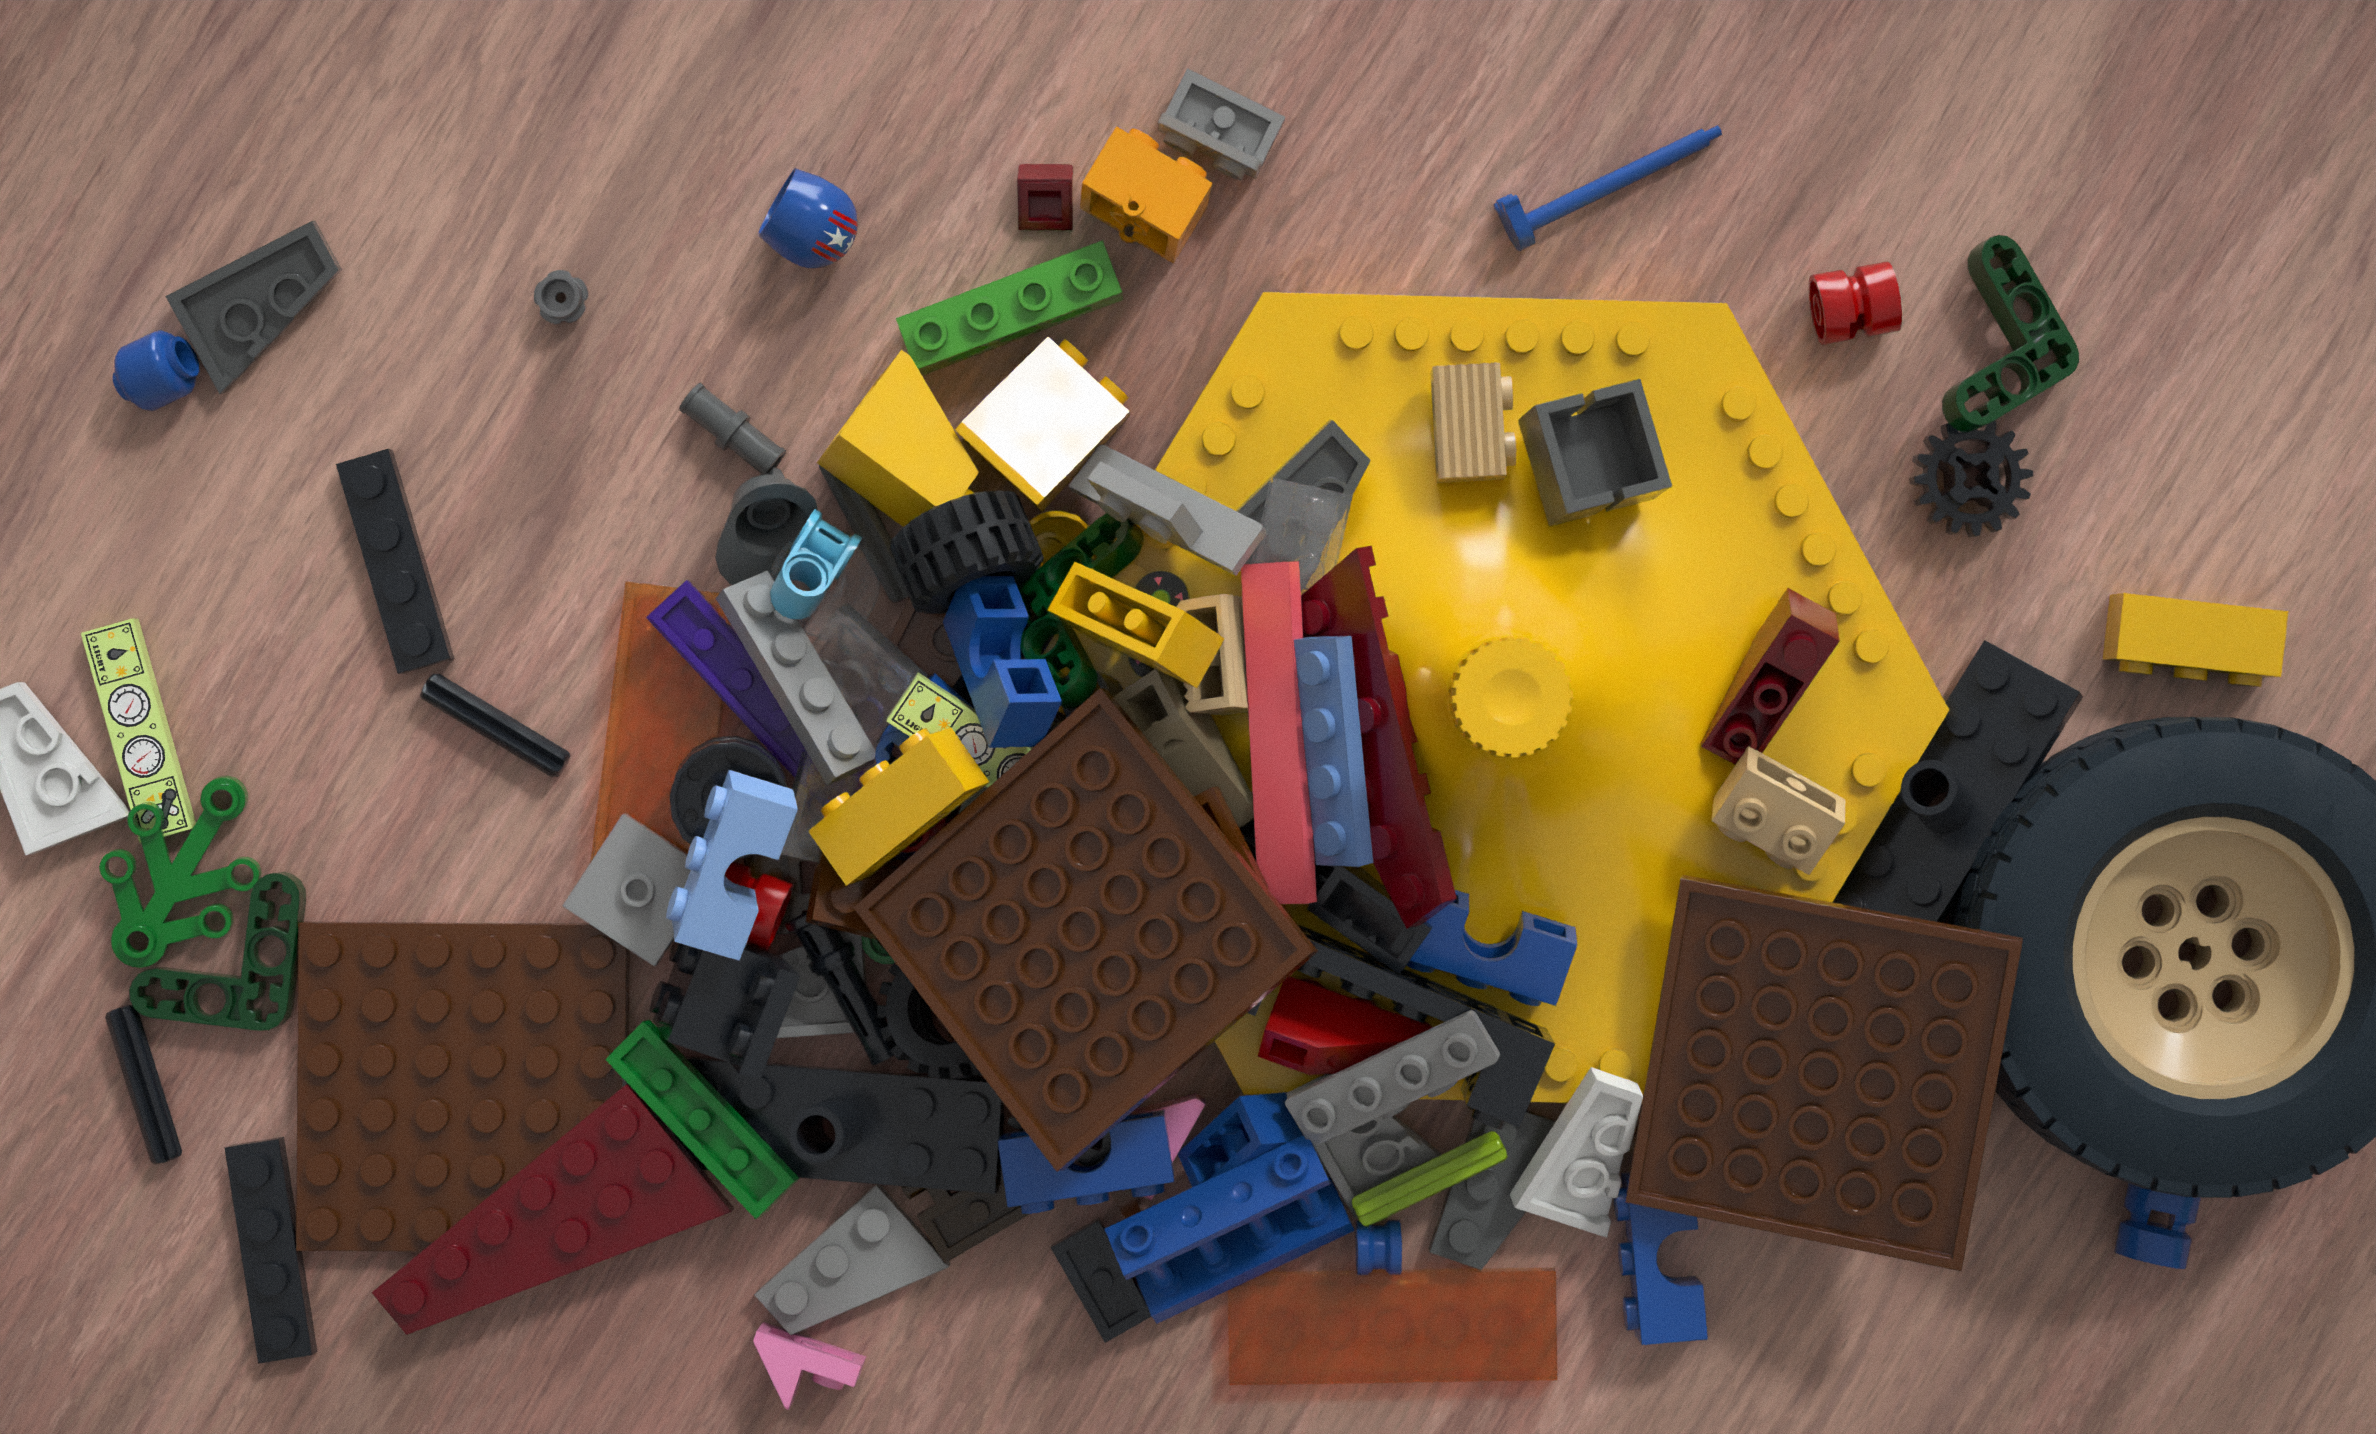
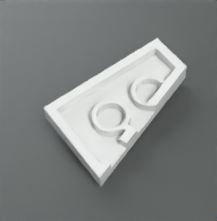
M17 682L0 689V791L25 855H33L128 818L129 808L26 683Z
M1590 1067L1509 1194L1515 1208L1607 1238L1611 1224L1608 1214L1612 1198L1618 1197L1621 1185L1619 1171L1623 1155L1630 1150L1643 1100V1094L1638 1083Z

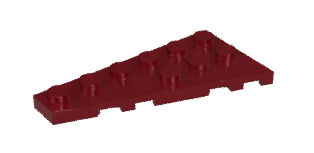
M1371 545L1354 549L1301 595L1303 638L1322 636L1352 637L1373 864L1406 929L1422 925L1457 898L1441 831L1431 827L1424 796L1431 794L1427 773L1419 774L1412 743L1418 742L1410 719L1406 686L1398 654L1389 650L1382 624V619L1389 616L1384 596L1376 597L1369 570V567L1376 566Z
M627 1083L377 1287L372 1294L404 1333L408 1335L731 1213L734 1207L661 1118Z

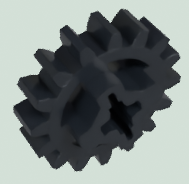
M1996 421L1981 427L1980 430L1971 432H1959L1951 427L1949 423L1940 426L1943 440L1934 435L1925 437L1923 442L1930 453L1917 454L1912 459L1913 463L1923 468L1922 474L1909 478V484L1922 486L1924 494L1914 500L1915 505L1930 504L1933 510L1930 512L1927 521L1932 524L1943 518L1947 519L1946 533L1950 535L1956 534L1963 524L1966 527L1968 537L1980 536L1982 523L1991 533L2001 530L2002 525L1999 516L2002 515L2010 520L2016 519L2020 513L2012 504L2013 501L2027 500L2031 495L2026 489L2020 487L2021 480L2033 477V470L2020 469L2018 462L2029 454L2027 448L2013 451L2009 445L2016 434L2013 431H2009L1998 437L1995 435ZM1963 441H1974L1985 446L1974 454H1967L1962 448H1956L1954 444ZM2001 463L2005 470V487L1999 482V465ZM1975 466L1979 470L1975 480L1980 486L1966 488L1963 482L1966 480L1967 475L1962 469L1965 470ZM1937 468L1943 472L1944 489L1941 492L1937 485ZM1967 501H1976L1981 507L1985 506L1988 510L1979 514H1969L1957 509Z

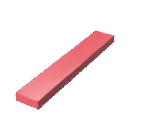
M1299 561L1244 564L1241 568L1256 863L1268 885L1269 891L1280 904H1309L1317 902L1314 840L1294 640L1303 638Z

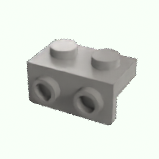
M1187 68L1166 112L1162 113L1158 121V131L1166 134L1163 140L1165 144L1183 154L1192 156L1196 149L1214 158L1212 166L1229 177L1242 180L1244 174L1256 179L1284 124L1285 116Z

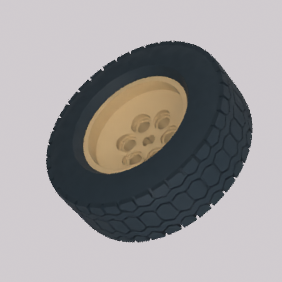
M2162 717L2126 723L2085 737L2054 754L2047 761L2042 762L2039 769L2014 797L2016 800L2010 802L1997 817L1990 829L1992 835L1986 836L1979 848L1971 867L1973 869L1970 871L1961 888L1958 899L1950 910L1948 924L2023 938L1995 1089L1996 1093L2010 1110L2046 1142L2106 1175L2147 1190L2194 1198L2242 1197L2272 1192L2273 1189H2283L2313 1178V1174L2320 1175L2349 1159V1153L2356 1154L2376 1137V780L2358 765L2352 764L2351 760L2309 737L2276 725L2234 717ZM2205 886H2211L2216 893V905L2211 912L2203 915L2197 907V895ZM2155 894L2162 902L2163 910L2156 922L2148 924L2142 916V905L2148 897ZM2245 928L2252 938L2251 947L2244 956L2237 957L2232 949V939L2239 930ZM2184 941L2196 946V954L2191 962L2179 959V948ZM2137 946L2143 955V965L2136 974L2128 976L2123 969L2122 958L2126 951ZM2227 980L2232 987L2233 995L2227 1006L2218 1009L2213 1002V990L2218 983ZM2173 989L2178 997V1007L2171 1016L2163 1018L2158 1011V999L2162 993Z

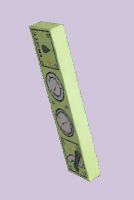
M132 618L82 632L81 637L130 810L143 802H152L158 805L164 813V823L162 826L164 837L192 830L196 820L139 619ZM142 809L137 813L136 819L140 827L144 829L154 827L156 818L151 811Z
M919 672L886 721L909 737L924 728H927L929 733L932 734L951 727L989 780V783L985 785L987 788L1033 748H989L975 709Z

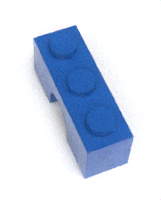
M982 576L959 587L955 591L943 620L989 748L1036 746L1046 737L1062 703L1046 659H1021V637L1029 615L1013 576Z
M1455 890L1457 898L1455 901L1426 921L1433 928L1407 963L1408 967L1427 973L1434 972L1435 969L1456 975V979L1459 982L1476 989H1487L1488 985L1509 991V995L1513 999L1527 1005L1539 1006L1541 1002L1556 1006L1577 948L1576 927L1522 911L1517 927L1509 938L1496 944L1481 943L1473 939L1465 930L1464 925L1469 914V894Z
M1165 1110L1128 1115L1110 1130L1111 1149L1103 1160L1090 1166L1072 1163L1064 1171L1056 1172L1026 1131L1001 1134L998 1139V1147L1007 1206L1021 1205L1022 1214H1032L1052 1210L1055 1208L1054 1200L1076 1197L1077 1205H1092L1109 1201V1192L1131 1189L1132 1197L1151 1196L1165 1192L1164 1184L1174 1182V1169Z
M1631 1172L1621 1173L1622 1188L1619 1189L1618 1197L1613 1198L1616 1220L1625 1221L1627 1242L1618 1243L1620 1272L1622 1276L1630 1275L1632 1297H1623V1315L1626 1330H1635V1336L1641 1345L1708 1340L1703 1284L1696 1276H1667L1659 1271L1657 1265V1251L1662 1241L1670 1234L1678 1231L1698 1230L1697 1217L1626 1203Z

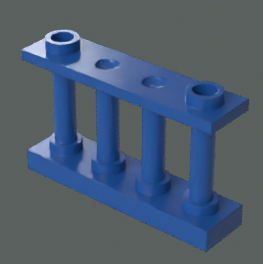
M1304 1135L1105 1228L1125 1279L1128 1280L1135 1276L1149 1312L1156 1324L1355 1231L1334 1183L1330 1177H1327L1311 1140L1306 1139Z

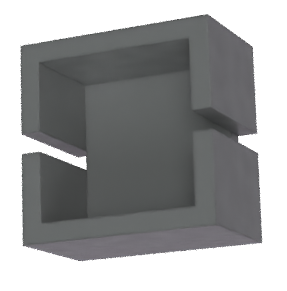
M1640 379L1593 390L1585 398L1583 393L1538 404L1518 419L1549 527L1596 515L1603 509H1606V512L1650 501L1672 487Z

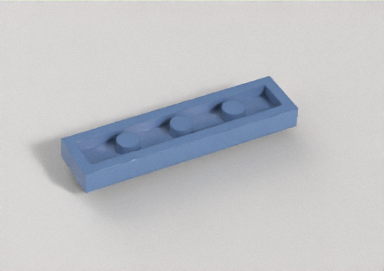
M1322 636L1295 639L1294 647L1316 865L1359 867L1373 863L1352 637Z

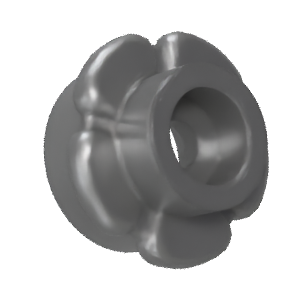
M557 270L549 273L546 278L537 284L534 291V302L539 305L540 315L546 321L553 324H560L562 321L572 323L578 320L585 312L584 301L588 298V290L580 278L571 277L568 271ZM559 293L566 294L565 302L559 303L557 301Z

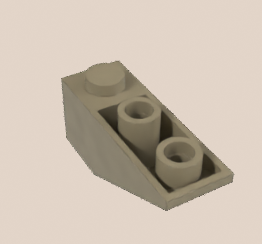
M1154 669L1115 695V700L1193 796L1211 787L1218 786L1239 829L1254 821L1253 795L1211 714L1191 713L1185 708L1189 701L1184 697L1188 691L1183 686L1184 682Z

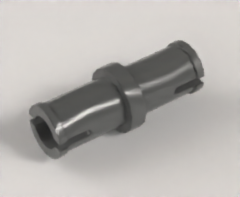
M698 383L688 393L679 407L683 414L686 413L716 437L715 444L724 451L730 448L761 473L760 475L768 474L772 467L776 468L786 454V450L783 447L780 448L749 423L751 419L749 415L742 410L736 413L708 391L702 383Z

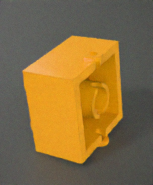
M1116 126L1082 182L1080 209L1119 231V237L1123 242H1138L1174 264L1207 209L1213 183L1205 179L1207 172L1193 161L1184 157H1179L1175 161L1159 152V144L1144 132L1132 128L1127 133ZM1128 226L1134 228V234L1131 237L1126 236L1124 233Z

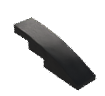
M1254 821L1241 828L1240 831L1256 861ZM1315 860L1317 902L1309 903L1307 910L1400 975L1433 927L1425 922L1422 925L1406 929L1385 886L1360 866L1316 865Z

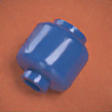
M158 330L118 350L114 359L115 372L113 373V384L118 394L124 400L131 401L141 409L155 411L189 395L193 391L196 384V376L200 371L199 361L194 349L184 338L175 337L171 333Z

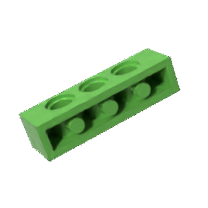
M1102 240L896 318L908 353L923 376L1124 299Z

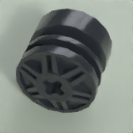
M737 735L713 737L694 747L679 764L669 795L671 815L682 838L690 845L695 836L703 838L710 819L704 817L708 797L715 785L723 786L728 770L787 787L786 775L778 760L759 742ZM751 854L744 855L739 858L748 857Z

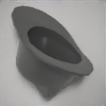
M774 467L770 469L768 474L752 477L742 483L733 495L730 513L717 544L715 559L720 574L729 584L734 585L768 570L775 581L803 526L814 509L818 510L815 498L805 488L797 486L785 478L782 471Z

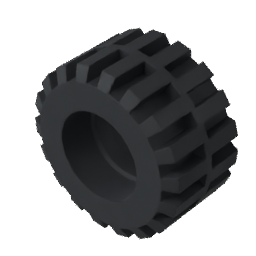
M1011 491L978 492L940 504L910 521L890 542L891 553L915 611L924 614L947 613L956 589L982 576H1013L1018 586L1027 580L1044 560L1020 498L1015 492Z
M894 962L888 970L895 976L893 982H882L879 991L880 994L887 995L886 1006L877 1005V1017L887 1018L888 1022L887 1027L880 1029L884 1041H894L896 1044L891 1053L897 1060H908L907 1068L916 1073H927L928 1077L967 1079L971 1078V1076H983L957 1042H949L938 1033L932 1021L931 1008Z

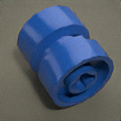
M2128 1183L2124 1207L2131 1213L2130 1219L2120 1222L2114 1252L2155 1265L2186 1269L2192 1238L2185 1230L2186 1226L2196 1223L2201 1198L2183 1197L2151 1191ZM2151 1209L2169 1213L2168 1225L2148 1221Z

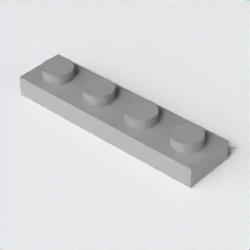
M767 570L723 589L716 600L828 786L871 766L876 761V750L798 620L784 617L775 610L770 597L774 580Z

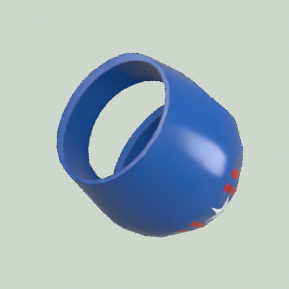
M794 168L769 208L758 231V236L779 255L794 264L805 268H823L839 261L852 247L858 229L856 209L849 196L834 184L820 176Z

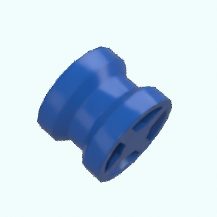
M1356 1220L1355 1249L1357 1275H1369L1376 1269H1385L1390 1275H1401L1402 1236L1400 1220H1388L1384 1225L1363 1226L1359 1220Z

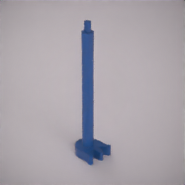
M1718 125L1705 132L1703 129H1699L1526 214L1517 195L1508 194L1496 200V203L1493 205L1510 241L1518 251H1522L1535 244L1533 231L1710 145L1709 141L1721 136L1722 131Z

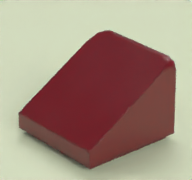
M1070 164L1019 165L1017 176L1018 230H1073V166Z

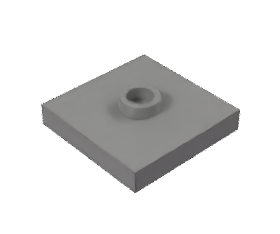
M624 813L562 906L651 965L657 966L674 941L672 920L666 919V913L675 887L684 888L691 871L685 868L687 853Z

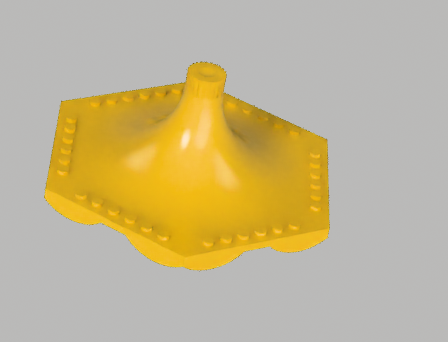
M1263 292L1155 471L1236 511L1329 420H1333L1371 460L1340 520L1337 521L1323 547L1313 572H1310L1302 587L1301 595L1354 549L1372 545L1376 566L1369 567L1375 595L1376 597L1384 596L1389 617L1382 619L1388 648L1398 654L1410 719L1418 742L1412 743L1419 774L1427 773L1431 794L1424 796L1431 827L1441 831L1454 889L1469 894V914L1464 925L1465 930L1478 942L1485 944L1500 943L1513 934L1522 911L1576 927L1577 948L1556 1006L1541 1002L1539 1006L1527 1005L1513 999L1509 995V991L1488 985L1487 989L1472 988L1459 982L1455 974L1435 969L1431 973L1421 972L1407 965L1404 969L1548 1030L1555 1042V1046L1530 1102L1568 1103L1590 1067L1638 1083L1644 1096L1682 875L1833 902L1899 794L1905 773L1909 768L1918 763L1949 712V708L1727 303ZM1500 363L1501 377L1511 376L1513 410H1503L1504 432L1515 433L1516 466H1506L1507 475L1504 480L1437 483L1430 374L1432 367ZM1640 379L1672 487L1650 501L1606 512V509H1603L1596 515L1549 527L1518 419L1538 404L1583 393L1585 398L1593 390ZM1143 530L1144 540L1139 554L1130 564L1113 577V579L1135 588L1138 582L1147 574L1156 571H1166L1177 575L1185 582L1189 590L1190 599L1218 594L1242 596L1241 570L1235 576L1169 541L1163 544L1153 539ZM1787 588L1834 612L1840 638L1838 645L1763 751L1764 755L1846 799L1845 824L1810 875L1795 867L1792 869L1781 867L1767 856L1765 850L1746 840L1738 842L1727 837L1719 830L1717 824L1712 822L1714 796L1735 765L1701 747V742L1757 632ZM1073 628L1096 671L1115 678L1119 681L1123 690L1141 679L1132 670L1127 655L1101 644ZM1059 634L1053 636L1043 654L1050 652L1056 645ZM1065 667L1060 671L1066 677L1070 672V669ZM1097 683V685H1096V688H1095L1093 694H1094L1098 689H1100V686L1098 685V683ZM1060 706L1058 711L1065 716L1063 707ZM1248 712L1224 716L1211 715L1252 792ZM1373 863L1360 866L1384 885ZM1281 904L1295 923L1368 953L1308 911L1309 904ZM1297 970L1290 976L1299 980L1308 979L1315 981L1327 990L1350 998H1361L1342 989L1340 977L1326 971H1322L1320 978L1306 975ZM1282 983L1262 1000L1256 1016L1246 1013L1225 1032V1035L1215 1040L1244 1095L1289 1092L1322 1076L1307 1075L1257 1057L1266 1024ZM1378 993L1374 994L1371 1002L1378 1008L1406 1017L1393 1010L1394 1004L1391 1002L1392 999ZM1427 1015L1425 1020L1432 1027L1444 1022L1430 1015ZM1465 1078L1458 1080L1453 1087L1438 1096L1429 1097L1426 1095L1419 1099L1464 1100L1461 1087Z

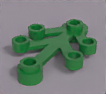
M220 776L210 781L203 788L200 800L204 810L173 863H171L162 831L164 823L162 809L152 802H143L132 808L127 818L128 826L134 834L140 837L155 893L144 910L132 877L136 871V860L130 852L116 849L101 859L99 865L100 873L107 882L112 884L122 919L112 932L111 945L117 958L124 964L136 968L148 967L162 958L168 944L202 935L209 938H220L232 928L234 923L232 911L227 906L218 903L207 906L199 915L168 922L164 921L176 902L230 888L237 891H248L261 878L260 865L250 857H239L231 862L229 866L192 875L222 823L236 818L247 806V789L237 778ZM217 790H226L231 794L233 802L229 809H219L215 806L213 795ZM146 809L154 814L156 822L153 828L144 829L138 825L136 816L140 810ZM112 857H121L126 861L128 869L124 876H116L110 872L108 864ZM245 864L252 869L253 879L251 882L243 884L235 879L234 869L237 865ZM216 911L224 916L226 923L223 929L213 930L208 927L206 916L209 912ZM140 931L148 937L149 944L147 949L136 950L131 946L129 938L132 932Z

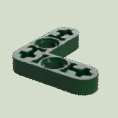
M1997 235L1990 237L1973 248L1968 257L1970 276L2013 351L1955 384L1945 392L1942 399L1944 417L1951 427L1961 432H1971L1993 422L2070 376L2077 369L2079 363V351L2074 339L2022 249L2016 241L2008 236ZM1998 256L2002 266L1994 270L1989 260ZM2014 280L2016 286L2005 292L2002 286ZM2015 297H2021L2031 305L2033 310L2031 323H2025L2016 316L2013 309ZM2052 350L2057 360L2037 371L2033 362ZM2003 368H2010L2019 376L2021 389L2018 395L2012 394L2004 388L2001 381ZM1984 391L1989 401L1968 412L1964 403Z
M1104 514L1039 567L1027 580L1017 586L1029 615L1022 633L1020 649L1025 659H1046L1062 700L1060 706L1064 708H1075L1083 704L1093 694L1098 677L1073 627L1047 610L1074 562L1113 578L1136 558L1143 546L1144 536L1142 530L1129 519L1125 522H1120L1109 514ZM1093 555L1097 556L1095 560L1092 559ZM1031 608L1033 609L1034 613L1039 617V619L1034 622L1030 620V618L1032 617L1030 611ZM1054 634H1059L1056 645L1050 652L1041 655L1044 643ZM1065 667L1070 669V672L1068 673L1070 678L1069 682L1067 681L1065 675L1060 671Z
M278 872L261 877L253 886L250 896L241 976L168 967L148 969L139 973L131 983L129 996L134 1009L141 1015L150 1018L257 1031L270 1030L284 1024L291 1016L294 1007L298 974V923L304 922L306 907V889L302 881L293 874ZM278 882H281L283 892L291 894V902L280 906L278 922L289 920V929L280 926L262 928V919H274L275 902L266 900L267 890L276 889ZM269 935L280 938L286 946L284 961L275 967L266 965L261 961L258 954L260 942ZM255 974L263 976L282 974L283 983H271L269 999L272 1002L278 1003V1011L269 1013L266 1020L262 1019V1010L254 1008L253 1001L264 996L267 980L256 982ZM160 978L161 988L178 991L185 989L184 980H189L184 999L169 998L161 1000L157 1007L154 1006V997L146 995L145 989L146 986L156 984L157 979ZM207 983L218 985L225 994L226 1002L224 1008L217 1014L206 1013L198 1003L199 991ZM183 1001H184L185 1011H181V1010H180V1007L182 1006Z

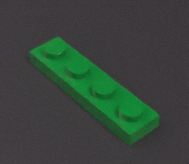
M650 1019L643 1021L605 1059L755 1219L762 1217L800 1179L672 1043L665 1039Z

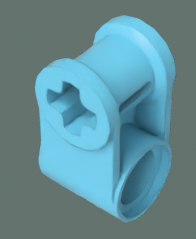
M814 509L792 545L790 554L772 585L770 597L775 610L782 616L790 619L802 620L811 616L835 579L838 580L863 537L856 533L852 536L847 535L822 520V513ZM791 580L805 583L810 591L796 588Z

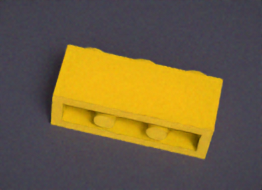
M1074 562L1047 610L1085 636L1195 688H1198L1225 639L1186 611L1077 562Z
M2129 593L2112 594L2109 596L2102 660L2119 661V672L2152 675L2154 665L2174 668L2173 678L2207 681L2208 672L2228 674L2227 684L2262 687V678L2281 677L2289 611Z
M951 727L932 734L929 733L927 728H924L913 734L899 746L903 755L891 765L887 760L875 765L859 778L863 787L855 794L850 796L848 792L842 793L820 810L824 818L808 832L846 886L872 876L989 783L987 777Z

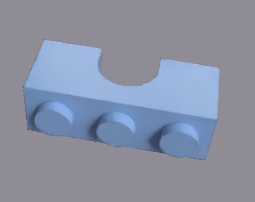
M728 770L722 787L715 785L712 788L704 813V817L710 819L703 838L695 836L692 840L685 863V868L691 871L684 888L675 887L667 908L666 919L672 920L675 942L740 961L759 909L755 890L733 883L725 876V872L734 860L748 854H759L779 860L798 810L793 789L732 770Z

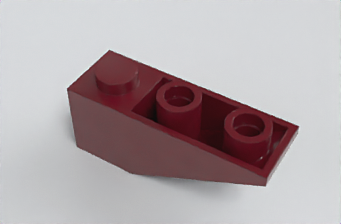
M1787 588L1757 632L1701 742V747L1734 765L1742 757L1748 746L1763 753L1840 642L1836 614Z

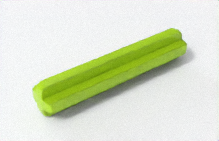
M1489 1131L1354 1196L1352 1206L1363 1226L1373 1225L1507 1159V1151L1499 1135L1495 1131Z

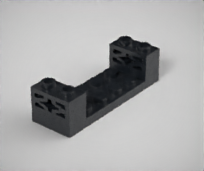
M1296 923L1319 951L1297 970L1299 972L1320 978L1322 971H1326L1340 977L1342 982L1341 988L1347 992L1372 1001L1374 994L1378 993L1392 999L1394 1011L1422 1023L1425 1022L1427 1015L1446 1022L1469 1010L1475 1011L1499 1050L1500 1057L1495 1064L1465 1077L1461 1087L1465 1103L1469 1109L1473 1110L1471 1116L1488 1126L1502 1130L1505 1122L1520 1127L1555 1046V1042L1546 1028L1407 969H1403L1399 975L1371 954ZM1260 1001L1248 1013L1256 1016V1013L1262 1001Z

